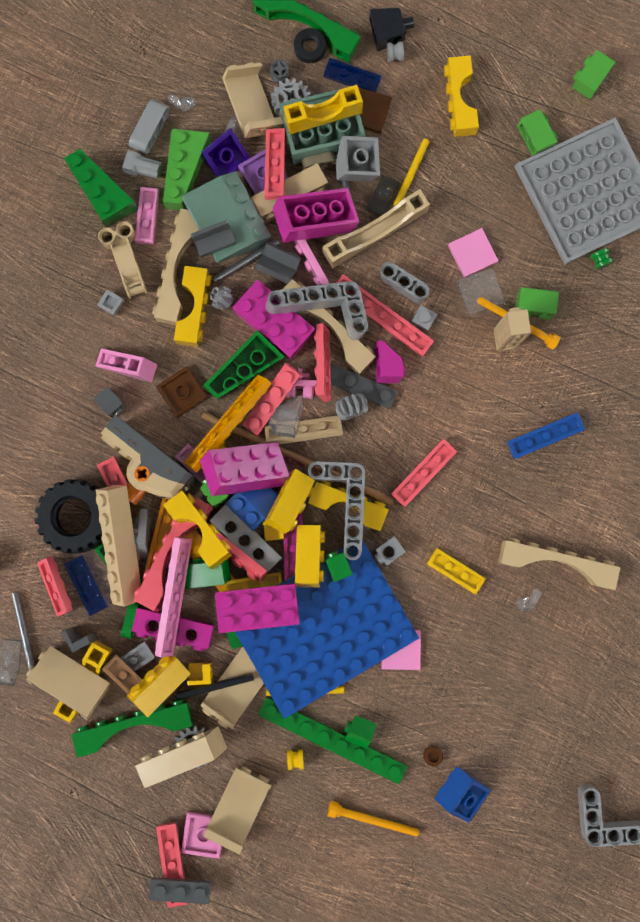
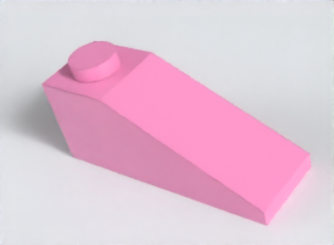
M101 349L95 366L135 379L152 382L158 364L144 357Z

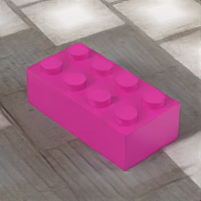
M348 188L279 196L272 208L283 243L351 233L359 223Z
M257 279L232 307L233 311L253 330H258L291 362L314 336L315 328L296 312L283 314L269 313L265 308L268 295L272 291ZM271 301L274 305H279L278 301Z
M278 442L208 450L200 460L211 496L280 487L290 477Z
M294 583L215 592L219 633L299 624L296 587Z

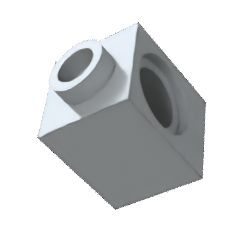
M393 536L375 549L376 554L374 556L380 564L384 563L387 566L406 551L396 537ZM387 546H390L394 551L390 558L385 557L383 554V550Z

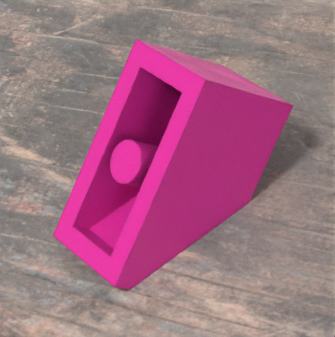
M378 340L374 347L377 383H399L406 373L402 358L384 341Z

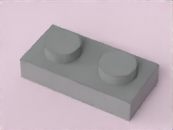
M144 641L120 659L135 672L156 658L148 643Z

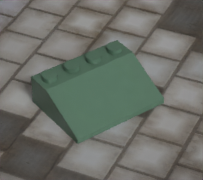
M338 90L279 103L293 165L301 163V160L306 157L325 152H335L337 155L342 136L366 137L360 114L289 134L284 119L283 106L299 101L310 105L319 104L332 98Z
M236 171L219 176L182 196L199 230L224 220L228 221L237 244L213 253L212 256L216 263L259 249L271 238L266 225Z

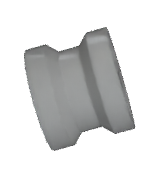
M402 41L397 44L387 43L388 62H393L394 60L404 61Z

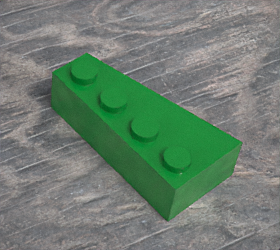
M81 149L64 157V160L106 228L138 210L136 203Z
M257 330L203 387L218 400L282 361L285 357Z

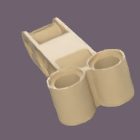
M124 221L117 225L116 231H113L111 228L101 229L98 239L106 249L112 250L129 299L143 292L148 293L131 243L135 240V230L132 225ZM126 229L131 230L130 233H129V235H127V236H123V235H122V233H123L124 230H126ZM107 236H113L111 241L104 242Z

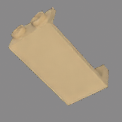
M250 62L239 66L231 65L227 67L222 77L244 139L266 135V129L281 128L284 124L281 117H273L258 76L262 67L261 63Z
M52 646L48 650L44 649L38 658L40 660L38 664L32 666L27 672V682L30 685L34 684L80 713L81 717L88 721L110 688V683Z
M244 647L240 649L217 682L253 673L254 681L212 691L200 705L203 707L202 711L209 717L214 715L219 719L218 723L226 729L228 727L233 729L235 723L264 684Z
M242 765L240 768H235L203 836L239 855L267 792L271 788V784L268 783L270 779L260 774L256 777L251 774L252 770Z

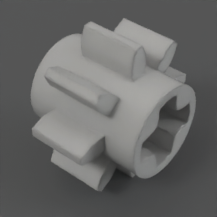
M221 285L219 288L215 287L210 293V299L213 301L211 305L222 310L228 308L233 302V296L230 294L232 290Z

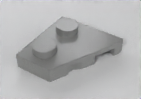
M140 509L139 516H136L138 533H135L134 539L135 545H138L141 559L147 560L149 555L148 542H150V516L148 509Z

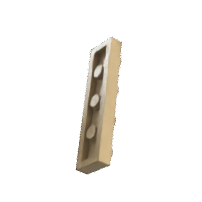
M339 415L264 427L266 443L278 442L279 445L343 435Z

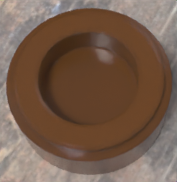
M430 745L425 748L423 758L429 766H438L443 760V753L439 747Z

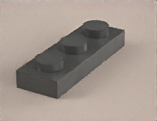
M152 877L149 900L209 904L211 881Z

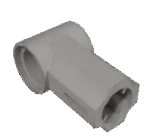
M127 151L122 171L133 176L140 174L158 179L161 174L162 163L144 158L137 152Z

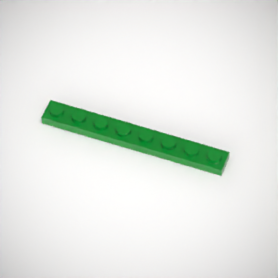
M267 696L258 713V716L398 785L406 771V764L369 746L365 749L345 740V734L298 711L284 719L274 700Z

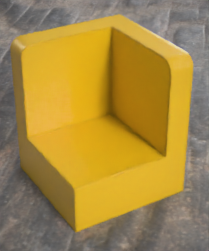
M264 521L262 522L265 541L284 539V533L264 523Z
M212 662L190 663L188 665L191 674L189 675L187 685H204L213 682Z

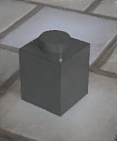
M108 386L94 398V401L111 418L115 415L119 417L125 411L126 405Z

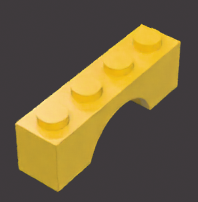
M471 55L449 57L447 65H444V77L448 79L446 94L450 96L448 112L452 114L450 130H453L454 137L476 135L479 129L477 109L465 104L460 95V89L470 82L473 74Z
M354 85L338 90L332 98L319 104L310 105L299 101L283 106L284 119L289 134L361 114L363 100L358 86Z
M184 267L182 285L185 290L194 296L195 303L188 317L176 321L174 335L176 344L199 347V342L203 341L204 331L201 330L202 323L206 322L204 307L209 302L207 286L210 287L212 276L209 275L208 269Z
M326 481L316 482L308 504L326 511L336 503H346V489L339 487L338 490L331 487L332 484ZM364 496L363 526L380 532L389 509H386V505L381 502L375 501L374 504L368 502V498Z
M180 491L163 506L178 524L192 522L200 527L202 544L197 552L208 567L213 570L232 556L229 552L231 547L225 539L221 541L218 538L217 534H219V531L213 524L209 525L206 522L207 515L201 508L197 510L194 506L196 501L190 493L186 495L183 491Z
M94 641L87 650L81 665L100 676L102 668L106 665L114 649L99 641ZM59 701L53 712L54 715L69 723L74 721L79 714L61 701Z

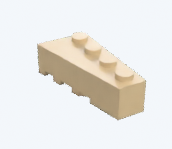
M217 726L206 732H199L188 740L186 738L176 742L175 746L163 747L155 755L149 753L142 756L141 762L135 765L144 788L211 762L227 749L219 727Z

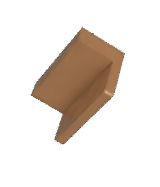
M117 655L102 668L103 672L127 695L133 686L142 681Z

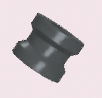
M275 60L270 68L271 78L277 84H279V81L285 83L286 78L289 79V66L284 60Z

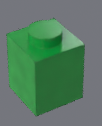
M337 550L327 555L328 559H325V563L333 582L353 575L344 552L339 554Z
M355 715L352 721H347L344 732H347L345 740L367 749L372 741L377 724Z

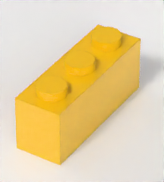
M297 469L289 473L290 477L282 486L264 523L284 534L295 528L298 522L295 520L298 513L301 514L306 506L304 503L306 498L310 497L314 491L313 484L315 480Z
M297 525L296 587L320 588V582H324V570H321V562L325 560V552L321 551V543H325V531L321 530V525Z
M175 656L163 657L153 670L146 673L144 679L139 684L131 688L127 697L145 716L149 717L191 673Z

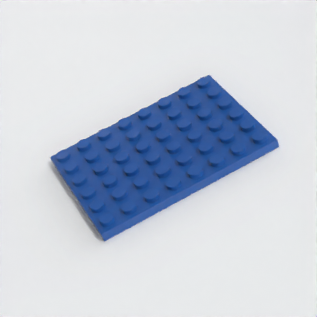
M363 539L361 556L356 560L346 558L353 575L333 582L324 560V562H321V570H324V582H320V588L296 587L298 625L235 631L284 719L419 639ZM349 546L347 554L350 557H355L358 554L357 547ZM344 547L338 549L339 554L344 552ZM295 575L278 585L295 584Z

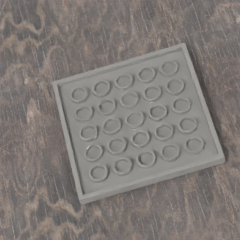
M616 118L540 152L514 166L564 265L640 230V164Z

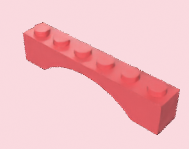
M193 497L196 501L194 506L197 510L201 508L209 518L213 507ZM173 519L171 531L166 533L162 541L163 546L153 557L154 563L151 568L146 570L142 585H139L135 590L134 601L159 613L164 602L166 567H168L171 559L174 537H186L194 530L200 528L195 523L183 522L178 524Z

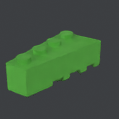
M172 129L163 197L166 209L180 211V208L186 209L182 196L193 190L194 183L199 176V170L202 163H204L201 151L212 142L209 132Z

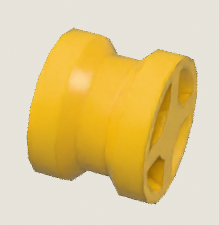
M303 749L295 752L287 750L288 770H293V768L304 769Z

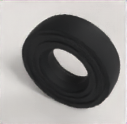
M314 28L301 30L296 35L293 44L297 58L305 63H316L321 60L327 48L324 35ZM314 40L317 43L316 50L313 52L306 51L303 48L304 42Z

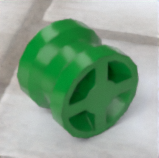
M608 248L601 249L590 256L596 263V270L602 269L614 262L613 258L609 256L610 251Z

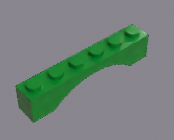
M253 0L252 2L253 12L269 21L278 19L293 20L319 30L324 35L332 54L348 64L360 46V36L357 32L342 27L339 22L329 20L324 14L316 13L305 4H300L294 0Z
M189 700L172 701V705L166 707L164 704H161L149 717L138 710L133 712V716L127 717L126 714L114 717L115 720L107 722V719L96 722V726L88 727L87 724L77 727V731L71 734L76 757L79 758L96 753L112 735L131 726L155 725L173 732L192 727L194 719Z

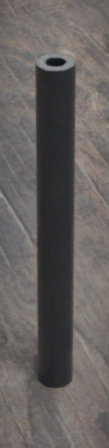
M253 673L222 680L176 692L178 700L254 681Z

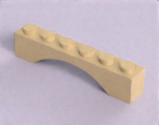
M419 189L371 223L322 246V253L333 269L428 213L430 204L421 189Z
M181 208L179 214H176L174 224L176 229L175 232L171 233L170 243L172 245L171 249L166 253V261L168 262L166 268L162 270L161 279H163L162 286H159L157 290V297L159 299L158 303L154 304L152 312L157 322L175 326L176 321L181 320L183 311L176 290L177 269L184 253L194 242L191 234L199 231L190 212Z
M292 279L282 290L305 286L298 281L296 283ZM309 296L310 299L317 300L314 296ZM290 298V300H291L292 302H295V303L298 302L297 299H295V298ZM329 308L296 312L311 316L329 327L341 344L345 364L357 375H361L375 360V352L368 345L365 347L361 344V339H351L347 334L345 323L341 320L337 321Z
M514 538L502 541L498 559L500 564L518 568L541 560L558 561L576 569L591 585L610 590H616L620 567L614 566L615 562L603 560L600 563L595 561V557L584 555V558L576 557L577 553L565 551V554L558 553L557 548L546 547L545 550L539 548V544L528 542L527 545L520 544L519 539Z

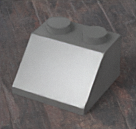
M341 137L336 159L338 181L372 182L380 176L378 138Z

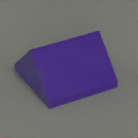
M231 128L201 151L204 163L217 177L237 171L239 164L250 159Z

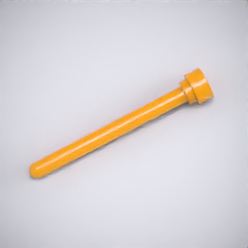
M483 297L477 299L478 304L501 317H504L508 312ZM530 324L531 334L544 340L546 347L554 350L561 337L555 333L547 334Z
M330 801L327 817L336 818L343 816L412 836L420 835L418 828L342 808V805H339V802Z

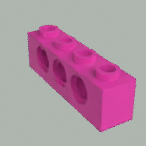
M142 607L137 608L132 632H136V636L147 638L148 635L153 636L157 641L159 628L157 631L152 630L150 622L155 620L159 624L162 612L158 613ZM180 617L175 645L185 647L186 644L191 645L197 651L209 649L215 625ZM189 629H194L197 632L196 639L192 640L188 637L187 632Z

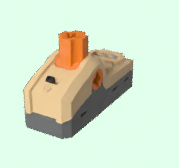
M115 415L101 432L103 435L101 439L119 451L126 459L130 460L126 474L129 482L125 486H127L129 501L134 505H137L146 493L170 500L180 491L186 493L197 478L118 416Z

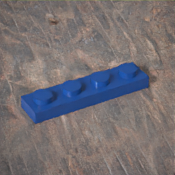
M577 412L506 443L513 459H517L584 431L585 428Z

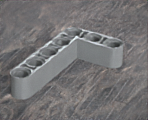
M352 281L272 291L268 295L265 304L266 310L271 314L341 306L347 334L351 339L360 340L368 329L360 287ZM346 291L352 292L353 295H348ZM328 293L333 294L335 298L329 297ZM309 296H314L317 300H312ZM290 298H295L298 302H292ZM276 300L279 302V305H274L271 301ZM350 309H355L357 313L351 312ZM354 326L359 327L361 331L355 330Z
M313 462L308 468L310 478L316 481L347 482L344 554L349 560H356L362 553L365 469L358 463ZM313 467H321L323 470L322 474L314 476L311 473ZM339 467L342 470L341 476H332V468ZM353 468L361 470L362 474L359 478L351 476L350 471ZM353 487H357L361 491L360 496L357 498L350 495V489ZM351 507H357L360 510L358 517L350 516L349 509ZM356 526L359 529L358 536H349V527ZM349 546L357 547L358 554L355 557H350L347 554Z
M587 783L582 784L578 788L581 835L590 846L605 847L640 844V820L603 822L601 796L598 790ZM591 790L593 792L592 797L586 799L585 794ZM590 811H594V816L587 819V814ZM635 829L634 835L628 836L629 831ZM615 830V835L609 838V832ZM596 831L595 837L589 839V834Z

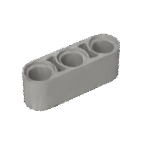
M151 99L130 137L129 147L147 155L168 118L170 107L155 99Z
M386 262L381 266L379 277L383 283L415 303L425 302L429 294V287L426 283L392 262ZM391 270L393 275L386 276L383 271ZM402 279L407 280L409 285L402 286L399 281ZM420 289L424 291L425 295L422 297L417 296L415 291Z

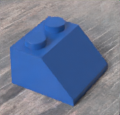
M273 488L235 493L225 504L254 531L265 521L278 493Z
M456 767L450 773L445 784L438 790L434 799L450 814L469 823L491 790L463 769Z

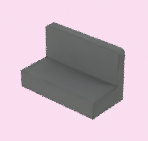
M227 220L191 234L201 258L237 244Z
M267 242L263 255L258 260L255 269L288 284L297 273L301 257Z
M75 627L62 631L72 653L99 640L95 633L80 639Z

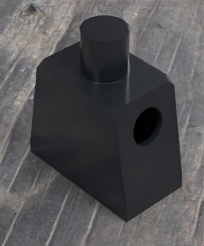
M400 8L370 9L369 21L377 52L386 49L387 43L397 44L400 41L403 42L406 30L414 28L413 17L402 18Z

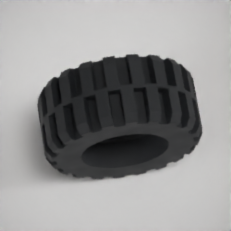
M67 479L64 482L55 483L53 488H48L44 491L46 495L40 497L38 502L41 504L35 509V513H38V518H34L35 524L39 525V529H37L38 534L44 537L43 541L46 544H50L52 549L62 553L79 554L97 548L102 542V529L99 522L96 490L101 488L83 480ZM74 498L82 499L88 503L92 514L89 527L78 535H70L64 532L59 523L61 507L65 502Z

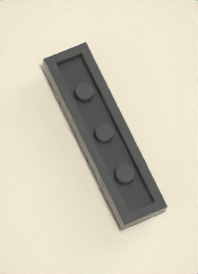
M330 363L332 386L351 394H364L368 401L387 409L391 408L397 394L396 390Z

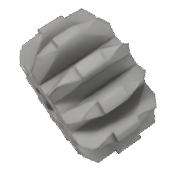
M359 393L341 398L335 404L337 415H339L341 420L358 417L369 409L364 394Z

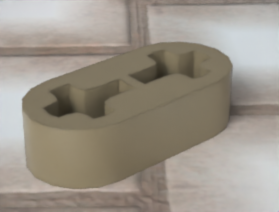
M325 152L306 157L301 160L303 170L317 163L321 169L336 165L337 158L335 152Z

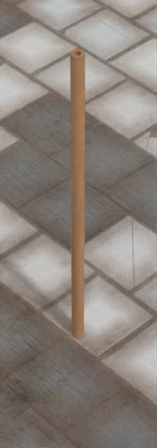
M205 411L201 416L202 419L213 424L220 420V418ZM238 426L232 431L254 443H266V439ZM279 446L283 456L309 467L314 462ZM315 466L312 468L317 472H323L322 468L319 466ZM331 470L332 476H341L340 473ZM365 485V494L392 505L394 498Z

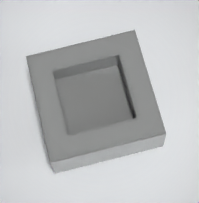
M106 290L97 306L115 317L124 299Z
M420 305L411 323L428 332L437 313Z

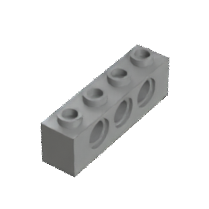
M226 504L210 520L219 533L222 532L229 541L267 570L266 574L282 559L259 534L252 531ZM229 522L236 524V530L233 533H229L226 530V525ZM243 535H247L250 538V543L247 546L240 544V538ZM258 548L264 551V557L261 560H257L254 557V551Z

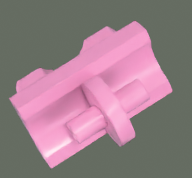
M298 368V372L302 375L286 398H295L296 389H303V398L313 399L317 381L302 380L309 379L310 373H302V368Z

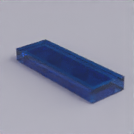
M329 58L323 74L324 78L347 86L357 85L359 88L377 92L382 77L381 75Z
M79 556L64 564L89 616L107 608L108 605L84 557Z

